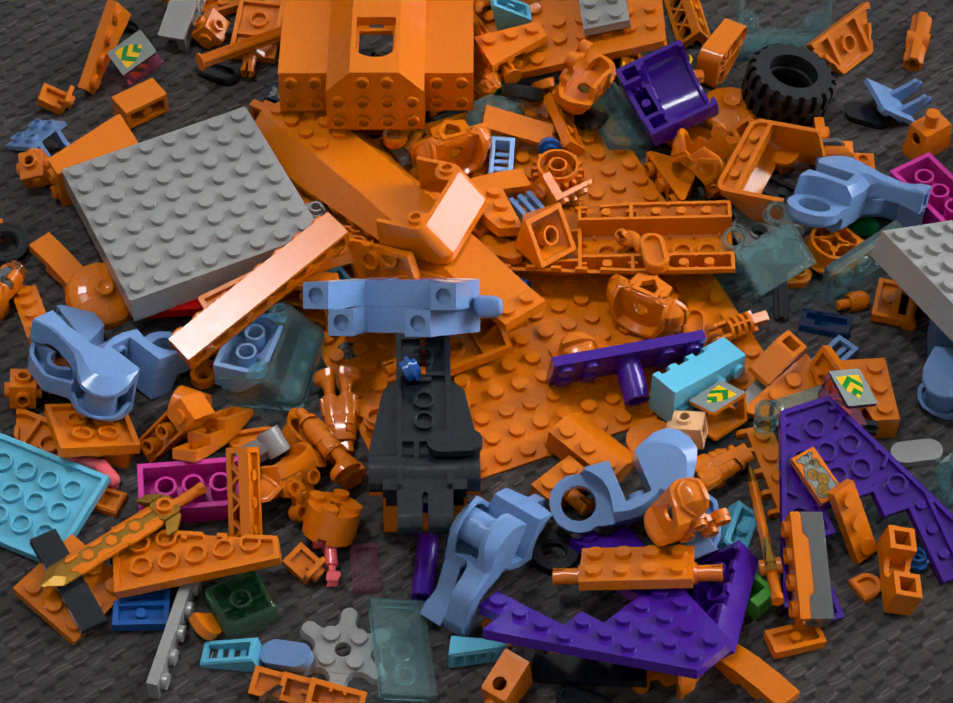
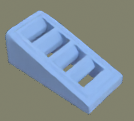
M491 136L488 174L494 171L513 170L515 138ZM495 150L509 151V153L495 152ZM494 157H504V158H509V159H508V160L494 159ZM494 164L508 165V167L494 166Z

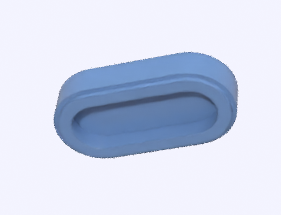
M273 639L265 643L261 648L260 659L266 667L271 669L302 672L311 666L314 654L305 643Z

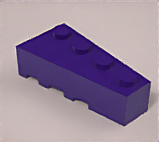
M740 540L695 560L697 565L723 564V582H698L697 585H693V599L732 641V651L723 658L734 654L736 651L758 564V559Z

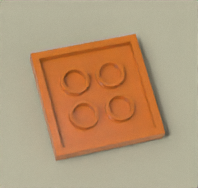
M72 403L45 404L44 414L59 457L76 458L80 456L101 457L103 455L127 456L129 454H140L141 444L129 414L123 419L113 422L100 421L77 413Z
M73 534L63 541L69 553L85 546ZM102 562L96 568L83 575V578L106 616L113 609V601L118 599L114 594L113 569L107 563ZM39 563L13 587L12 593L64 639L75 645L85 634H80L55 588H43L40 586L46 572L41 563Z

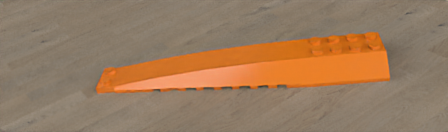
M279 101L262 110L255 121L291 182L316 201L327 204L336 215H343L352 226H359L368 237L373 236L379 240L376 226L377 218L401 223L404 217L411 212L429 213L437 200L427 190L421 189L420 183L362 130H328L327 111H281ZM472 233L455 260L451 263L436 264L416 259L418 269L450 278L480 279V295L497 296L503 301V313L499 317L489 319L505 332L546 308V300L524 283Z
M731 200L629 202L599 205V209H587V206L574 207V211L563 212L576 250L540 269L525 256L523 261L518 264H505L516 275L613 276L614 274L625 276L636 275L638 272L647 275L736 273L731 233ZM342 225L348 231L349 237L380 244L379 240L373 236L368 237L365 235L363 229L359 226ZM623 228L635 231L640 236L647 233L661 235L664 238L670 258L669 269L661 274L648 272L644 268L640 253H636L634 248L621 246L616 242L614 238L615 231ZM503 236L501 238L513 241L516 236ZM349 263L346 265H342V267H351V265Z

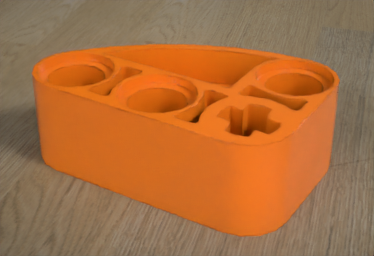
M725 18L705 42L699 52L696 70L701 69L704 72L705 78L702 84L717 89L718 83H722L741 50L747 35V26Z

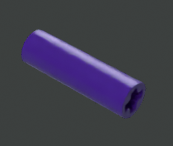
M423 532V534H419L417 537L411 600L414 603L424 604L434 592L439 537L436 534Z

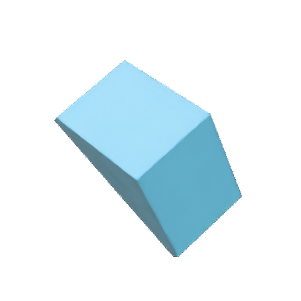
M490 0L498 31L531 23L532 17L529 4L519 0Z

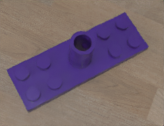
M703 329L555 356L551 358L547 371L548 386L564 387L575 381L581 380V382L586 383L595 380L597 377L617 374L624 404L626 406H637L650 399L643 369L651 367L663 369L673 363H683L685 357L690 354L697 356L705 344L706 335Z

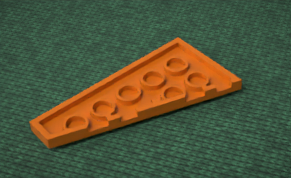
M161 530L158 533L153 532L113 556L114 594L117 599L282 565L280 542L278 536L245 534L242 537H230L227 533H217L216 536L204 535L203 532L178 530L167 537L166 530Z

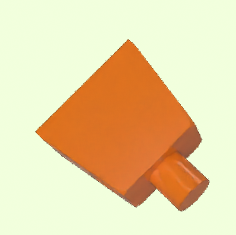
M935 108L928 109L925 116L912 122L901 152L910 160H913L928 152L935 156L944 151L951 144V123L941 115L939 110Z
M505 648L482 684L483 702L518 703L533 684L530 662Z

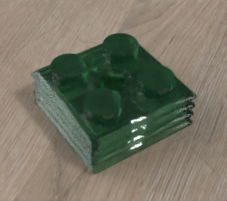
M256 570L242 573L204 590L206 602L227 640L234 639L278 620L277 607Z

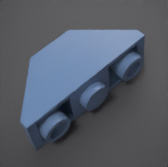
M65 305L56 306V314L69 327L83 335L95 346L104 343L105 325L95 313Z

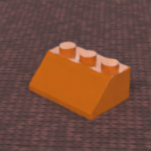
M581 412L565 415L548 432L546 448L561 460L570 455L584 467L609 461L618 483L635 468L632 462L633 453Z

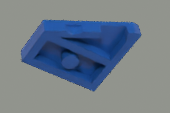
M172 588L113 601V631L164 630L171 612Z

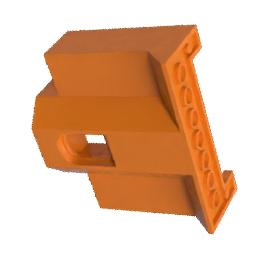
M284 0L278 64L281 111H327L328 130L425 129V111H474L473 0ZM370 25H384V28H370ZM360 35H393V52L379 57L360 54Z

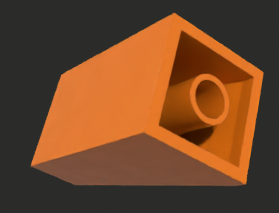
M120 114L115 115L48 158L50 169L47 170V175L53 184L50 187V192L55 201L59 200L63 207L73 203L65 188L62 169L138 143Z

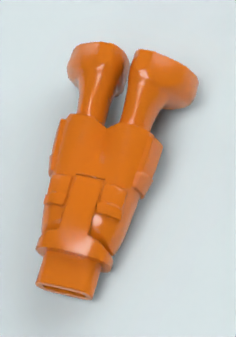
M353 366L338 367L337 372L341 394L336 396L334 369L330 367L321 369L313 375V384L317 388L323 389L324 396L320 399L322 419L331 428L335 437L349 450V454L352 455L354 454V444L357 442V416L359 414V398L357 394L352 392V386L361 381V370Z
M303 407L299 408L295 412L300 420L299 427L303 430L308 441L317 448L324 460L328 461L331 465H335L330 472V479L334 484L340 483L341 488L346 491L360 484L366 476L367 469L364 465L349 454V450L335 437L331 428L319 417L309 413Z
M744 443L736 447L730 445L728 449H715L708 454H701L697 456L694 478L700 479L707 492L719 487L724 481L733 477L740 470L745 469V464L753 461L754 456Z

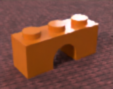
M888 525L876 543L883 611L910 616L923 598L920 575L910 573L911 562L917 552L915 530Z

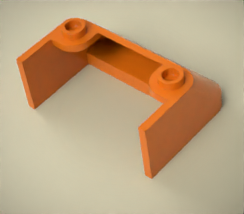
M766 119L753 120L748 124L717 184L720 194L727 200H731V203L752 221L789 228L790 221L785 211L784 198L764 195L762 192L776 166H793L799 161L801 155L816 158L826 156L820 129Z
M417 156L416 163L420 188L441 194L429 213L411 212L404 217L401 223L377 218L376 226L380 245L413 252L415 259L436 264H448L455 260L487 207L486 196L458 165Z

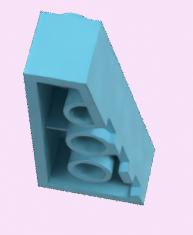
M722 337L701 348L697 356L693 354L686 356L684 362L679 366L676 363L667 366V372L664 374L659 371L652 374L649 408L666 422L672 420L674 410H693L695 407L690 404L691 398L720 380L728 383L743 374L746 354Z

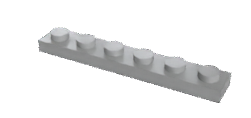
M202 581L179 586L146 681L148 697L160 699L162 690H167L171 678L169 670L171 666H175L179 655L177 646L179 642L183 643L187 631L185 623L194 613L195 605L193 599L194 596L200 595Z

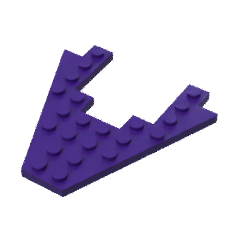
M830 395L780 411L778 414L780 526L789 512H823L825 538L831 537L836 533L826 512L827 509L832 508L831 503L828 502L819 507L789 462L791 458L814 446L839 484L845 479L854 480L860 498L871 495L881 519L906 511L939 584L943 585L953 581V514ZM780 532V557L783 567L781 591L784 597V604L781 605V608L784 611L788 609L791 594L786 589L788 564H784L783 550L786 548L785 538L781 537ZM831 586L834 619L831 623L842 620L845 615Z
M623 526L609 537L593 530L589 533L576 534L569 539V547L580 554L582 553V548L645 547L626 526ZM684 588L617 590V594L632 602L605 622L581 611L562 625L498 591L479 604V614L493 621L483 628V638L486 640L687 678H699L732 651V641Z

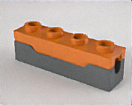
M789 512L780 526L781 537L785 538L786 548L783 550L784 564H788L786 589L791 594V601L788 605L789 617L793 618L794 627H828L834 619L823 512Z

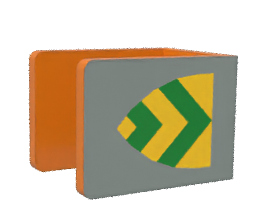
M722 380L690 399L692 406L708 413L706 415L707 437L713 441L719 440L748 421L746 392Z

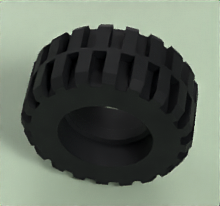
M776 43L774 46L770 44L757 50L751 56L741 84V94L748 109H752L753 114L757 117L760 116L766 120L809 127V125H813L814 117L825 116L835 91L836 79L831 67H828V63L824 59H820L817 53H811L802 46L801 48L796 47L795 44L788 43L783 45V43Z

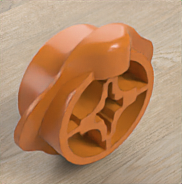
M815 227L811 234L802 237L798 241L794 253L796 258L804 261L814 271L825 275L838 276L846 273L852 265L865 258L869 243L847 227L834 233L825 227Z

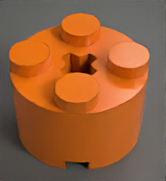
M334 489L333 492L313 490L308 498L302 532L308 539L316 543L318 539L325 540V546H349L353 543V539H355L362 505L349 497V492L344 489Z

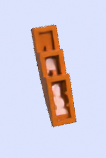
M522 168L470 178L480 189L498 187L503 188L505 194L523 193L531 185ZM432 192L430 194L438 199L441 193Z
M49 232L29 244L30 252L45 264L46 272L62 285V289L65 292L70 277L83 266Z
M230 406L216 411L203 424V427L188 432V443L172 448V459L197 462L213 454L227 444L254 415V409Z
M738 643L734 654L719 660L714 665L735 686L740 684L756 700L761 697L766 703H793L799 698L800 691L758 656Z
M255 665L248 690V695L280 703H365L368 693L314 677L307 678Z

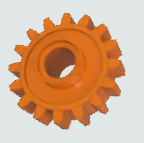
M562 149L547 150L543 154L538 155V160H533V166H531L532 183L541 175L550 171L561 192H564L582 183L584 178L583 162L578 161L577 155Z

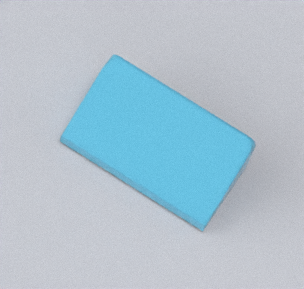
M738 500L728 507L731 522L721 526V539L717 545L718 550L738 540L747 548L749 547L756 527L755 516L752 509Z

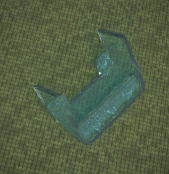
M736 0L735 21L748 27L746 38L740 50V53L745 57H751L757 50L770 44L774 46L776 43H783V45L790 43L795 44L799 48L801 46L807 48L806 44L828 29L832 23L833 0H823V11L808 13L804 19L803 29L758 28V15L750 9H744L745 0Z
M277 302L264 312L268 314L269 321L272 324L283 326L271 362L260 361L252 364L248 368L246 376L220 375L219 377L227 404L291 410V408H301L307 400L313 375L316 372L326 342L325 334L320 326L290 304Z

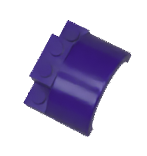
M680 40L615 70L619 83L629 99L633 114L652 147L674 138L680 128L688 130L719 114V107L715 97L709 100Z

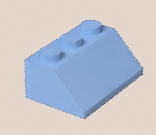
M263 313L223 345L213 364L215 385L241 390L263 380L286 327L288 318Z

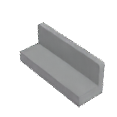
M170 0L158 32L159 38L174 40L179 50L188 51L193 40L191 36L195 27L193 23L202 14L206 0Z

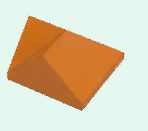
M560 202L523 214L522 224L514 247L539 269L576 250Z

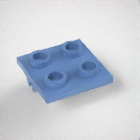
M868 78L864 80L868 88L867 93L878 105L877 110L882 115H889L900 123L905 122L911 125L915 121L912 116L932 103V98L930 96L927 97L926 94L905 105L901 103L913 92H917L922 88V82H918L917 79H913L894 90Z
M36 119L28 125L29 128L24 132L13 135L11 137L12 141L7 143L5 147L8 150L18 151L38 148L51 157L42 141L50 136L61 149L69 146L70 143L60 131L67 124L65 121H54V119Z

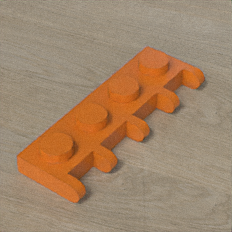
M771 424L738 430L735 432V437L737 440L747 439L750 446L748 449L753 454L758 469L753 470L755 477H762L767 488L760 492L761 499L771 498L774 509H770L766 513L768 519L780 517L779 444Z

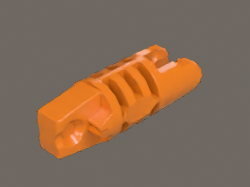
M749 310L705 325L704 328L706 332H713L722 328L724 335L715 337L711 343L722 337L731 341L758 332V326L765 324L770 318L766 310L754 314Z

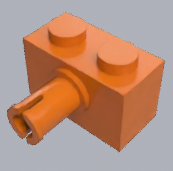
M568 455L531 484L530 496L538 494L547 499L548 511L551 512L549 507L550 494L556 483L566 476L580 474L584 466ZM577 488L565 493L561 499V508L569 504L584 517L587 513L591 512L594 503L581 494L584 489Z

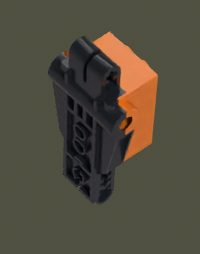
M396 334V381L382 392L369 447V496H383L384 532H397V535L423 534V531H428V534H449L450 527L455 518L467 505V495H480L481 492L480 452L471 457H435L427 450V437L435 430L474 429L465 391L450 378L449 335L425 337V347L420 348V337H405V334ZM407 356L409 360L415 358L419 367L426 366V373L418 374L420 380L407 381L398 364L404 361L403 357Z

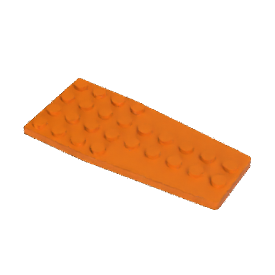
M578 0L529 4L532 17L531 23L536 21L540 23L547 34V43L527 54L521 53L515 56L514 61L511 63L515 69L520 70L522 73L521 79L561 71L565 68L569 69L570 67L564 63L565 59L571 51L579 53L576 49L582 39L594 44L587 58L595 53H600L609 59H615L660 49L667 45L663 1L626 0L631 27L589 36L584 34ZM492 10L482 11L478 14L490 33L498 31ZM474 46V78L479 81L485 74L482 69H486L488 66Z

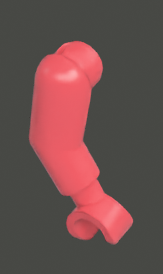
M93 456L65 457V459L108 475L111 481L108 487L115 490L118 489L120 476L105 459Z
M318 539L317 543L312 541V548L322 549L324 557L327 559L325 563L328 570L326 587H337L341 575L340 571H336L338 567L337 548L325 546V540Z

